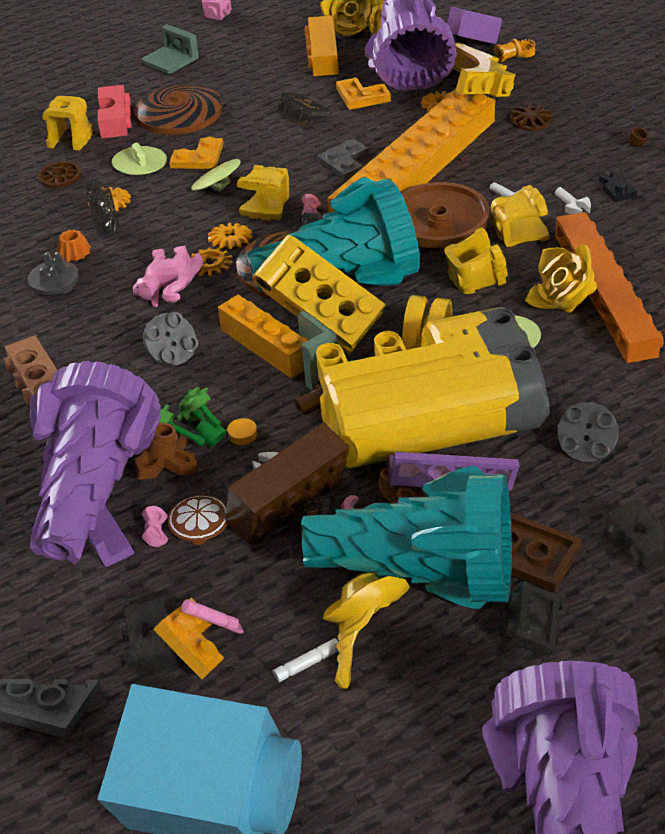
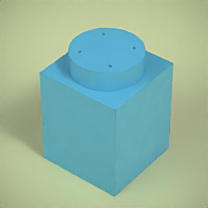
M132 684L97 800L127 829L151 834H284L293 814L299 788L302 761L301 745L299 740L281 736L267 707Z

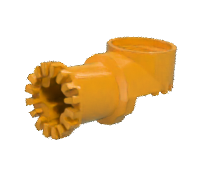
M512 39L507 44L495 45L493 50L494 54H496L495 57L497 56L499 58L498 61L502 63L512 57L534 56L535 42L533 40L530 42V39L528 41L526 39L525 41Z

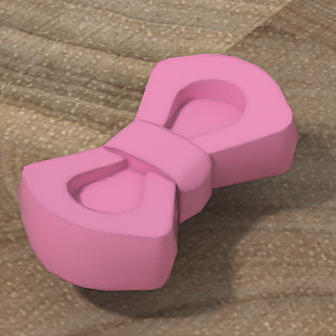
M305 194L301 199L304 204L302 215L311 222L320 220L321 215L316 209L320 207L321 202L316 196Z
M157 506L145 508L142 512L146 522L142 538L150 546L160 547L168 541L161 526L166 522L168 515Z

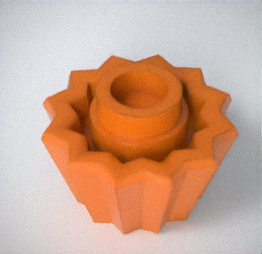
M75 229L67 230L59 235L56 252H60L63 260L77 262L79 259H85V256L90 254L91 246L80 231Z

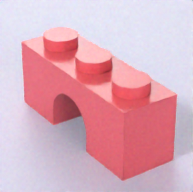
M124 85L98 87L100 107L98 109V125L101 138L127 136L128 128H132L130 94L125 93Z

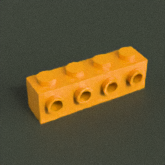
M333 16L308 17V25L305 26L308 68H313V76L338 75V54Z
M240 295L218 306L220 326L223 332L291 379L304 371L302 344L308 341L307 338L300 336L287 325L282 324L269 313L264 312Z

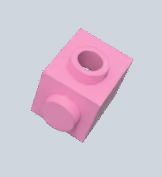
M202 0L204 18L222 20L232 10L231 0Z

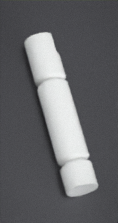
M334 638L318 646L317 649H313L285 663L284 666L282 665L272 670L273 675L278 682H281L289 676H293L320 662L322 659L338 652L336 648L338 640Z

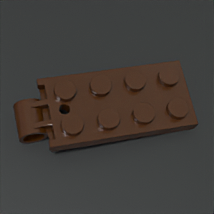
M511 513V576L555 593L579 553L582 539Z

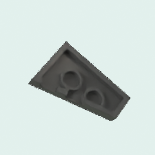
M0 679V720L67 739L100 688L99 680H86L85 685L68 684V679H54L53 684H34L31 679Z

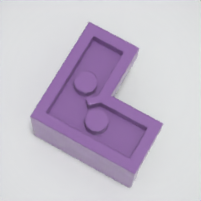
M451 6L447 24L452 34L496 44L502 19Z

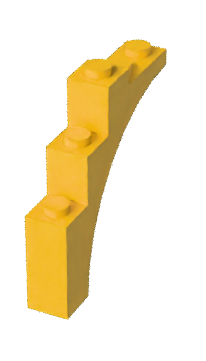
M455 43L456 58L452 69L460 72L455 92L460 94H491L496 97H509L514 86L516 74L506 71L507 66L498 63L499 58L464 44Z

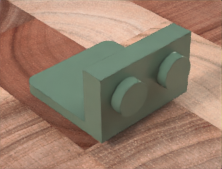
M168 24L162 26L164 46L143 57L142 63L167 74L177 71L199 58L196 35Z
M301 311L298 313L299 334L308 339V341L302 344L306 386L313 391L316 385H321L318 378L316 350L325 343L337 344L338 339L333 330L326 328L314 316Z

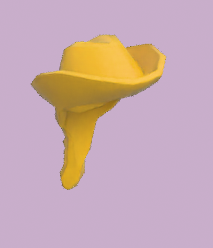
M374 573L360 574L342 587L341 598L325 610L322 619L339 624V642L336 645L339 651L337 656L339 665L335 677V682L339 688L346 689L349 687L353 646L358 632L368 624L374 613L381 608L390 606L391 603L397 601L408 591L410 586L406 579L393 576L379 578Z

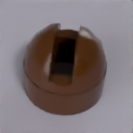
M634 127L629 134L628 141L633 147H642L647 142L649 133L641 127Z

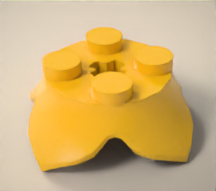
M323 0L320 3L323 15L333 16L334 30L340 36H352L368 32L372 8L377 5L380 7L378 0Z
M586 244L576 247L575 253L559 247L542 249L539 273L543 283L533 286L525 301L540 309H559L567 313L572 312L578 304L588 295L594 293L597 288V283L594 281V271L591 267L589 247Z

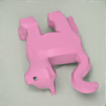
M184 245L174 248L175 257L173 259H165L164 249L153 250L152 256L154 260L146 268L144 277L139 278L133 286L134 295L151 301L153 307H157L159 289L165 288L162 298L168 303L177 302L180 299V294L177 292L183 290L192 281L204 263L200 253H196L195 257H190Z

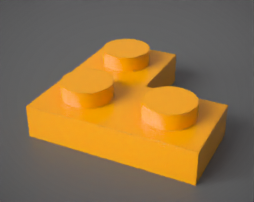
M357 78L336 81L337 91L349 110L391 102V93L385 84L363 88Z
M200 138L197 150L184 148L174 150L169 162L170 168H215L223 147V138Z
M181 605L164 618L153 630L203 679L224 657L218 652L216 646L202 635L212 623L182 612Z

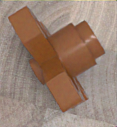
M159 423L150 446L140 454H134L137 456L134 462L137 478L140 480L156 478L163 468L179 476L196 473L197 461L194 454L182 450L186 446L187 438L177 433L172 425Z

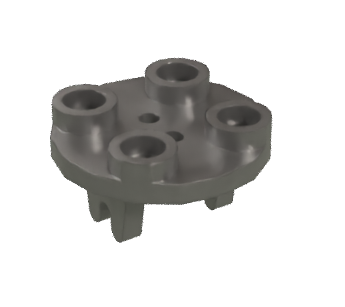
M46 252L44 256L45 263L38 265L28 275L29 287L34 294L54 295L70 292L79 280L78 268L68 261H63L60 252L55 253V258H52L51 254Z
M178 312L163 313L155 316L147 323L143 332V344L147 354L155 362L164 366H177L185 363L193 356L195 349L198 347V339L192 325Z
M581 402L570 406L562 415L558 425V440L561 448L571 458L581 462H596L606 458L614 450L619 438V426L614 415L605 406L594 402ZM587 424H592V428L587 429ZM588 435L590 439L585 441L584 437Z

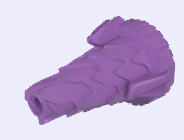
M384 0L381 29L377 34H372L367 42L365 57L369 58V68L376 70L377 75L380 76L382 81H385L388 86H392L396 90L406 91L434 87L450 74L455 64L456 46L448 24L441 17H437L434 14L436 5L433 1Z
M75 362L56 371L51 381L41 384L38 393L32 395L30 400L32 436L35 440H42L48 437L43 458L44 466L41 474V489L38 495L42 497V503L30 540V549L37 556L43 555L53 560L67 559L73 564L79 562L89 530L95 531L100 512L103 510L113 490L115 480L119 481L122 478L128 458H131L134 454H140L150 446L156 427L161 419V405L158 403L159 399L156 393L139 376H135L132 372L121 369L119 366L108 365L104 362Z
M584 661L548 662L541 665H533L523 670H517L510 676L503 678L501 683H498L495 687V698L492 700L493 716L482 727L483 739L494 769L501 778L504 792H516L525 779L527 807L533 809L536 834H618L617 832H624L620 799L624 797L636 761L638 743L637 737L633 733L640 726L634 679L627 672H622L617 667Z

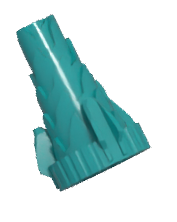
M368 177L360 178L330 201L331 207L336 211L323 215V219L302 226L299 231L288 234L304 243L348 277L355 276L357 283L381 286L401 284L405 276L417 273L420 268V253L412 218L399 188L391 179L374 182ZM282 241L247 252L252 275ZM298 280L297 282L304 283L306 281ZM256 284L258 291H263V289Z
M468 466L425 483L423 491L426 497L398 498V503H374L363 509H336V515L303 516L301 526L303 529L302 551L304 566L309 568L344 567L354 571L377 573L379 578L385 576L412 578V583H426L425 589L427 592L457 605L472 609H480L486 602H508L511 588L512 533L507 477L505 474L485 475L477 466Z

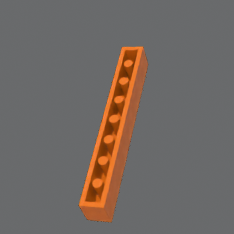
M586 212L556 217L555 237L561 248L575 253L576 247L586 244L590 249L591 267L594 271V281L597 283V288L594 293L588 296L626 363L659 358L660 348L664 344L661 331H657L651 315L646 313L641 298L637 297L633 291L631 282L626 280L622 267L618 266L614 260L613 252L606 247L605 240L597 232L594 221L590 220Z

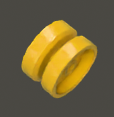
M410 296L405 311L402 341L406 350L421 347V333L427 322L452 317L451 299L436 298L430 307L429 301L425 296Z

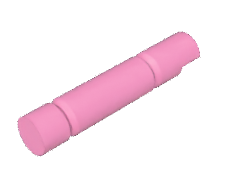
M186 599L182 604L181 611L186 614L193 615L238 634L244 632L239 624V620L235 617L199 603L197 604L189 599Z

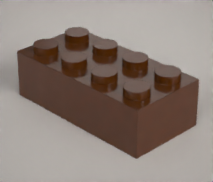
M326 423L321 424L229 486L225 521L248 544H251L256 539H259V541L265 540L273 532V527L280 522L287 524L296 516L297 510L304 505L307 508L311 507L318 501L321 493L327 489L333 491L342 483L349 446Z

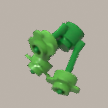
M199 387L189 389L188 394L178 407L180 409V414L177 417L179 421L184 419L190 423L197 419L200 421L195 429L198 435L172 423L174 414L168 411L169 405L166 404L160 411L161 419L159 423L172 425L177 433L193 440L200 447L205 443L210 448L214 447L227 432L220 425L221 422L205 405L211 400V397L207 394V387L203 390Z

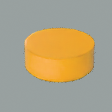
M241 418L234 420L227 428L229 440L237 445L249 444L257 437V426L250 419Z

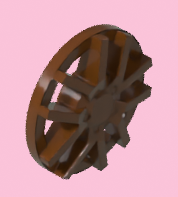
M529 103V106H516L515 110H511L510 123L521 130H541L552 123V111L542 108L541 104L532 106V103Z
M70 161L50 163L38 172L39 183L44 187L57 189L65 186L68 187L81 177L80 166Z

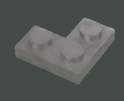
M355 139L347 140L343 144L318 154L317 161L343 180H347L363 168V165L355 161V159L368 154V148Z

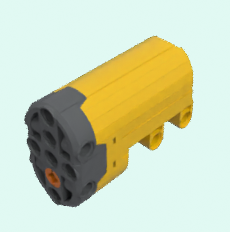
M504 307L429 321L423 328L421 347L406 350L401 337L397 333L384 331L377 334L374 338V357L348 362L342 347L335 343L322 344L316 350L318 378L323 389V394L320 397L322 420L349 446L346 459L347 464L344 467L346 469L388 461L389 454L394 455L395 452L424 453L539 428L550 413L545 381L535 350L531 347L526 332L518 325L515 314Z

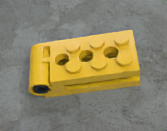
M287 235L252 276L264 293L298 317L299 312L305 311L309 315L314 316L326 328L333 330L338 339L337 344L349 355L382 317L383 309L386 305L291 235ZM304 280L306 283H299L297 281ZM319 296H326L329 299L323 300ZM341 312H347L350 316H344Z

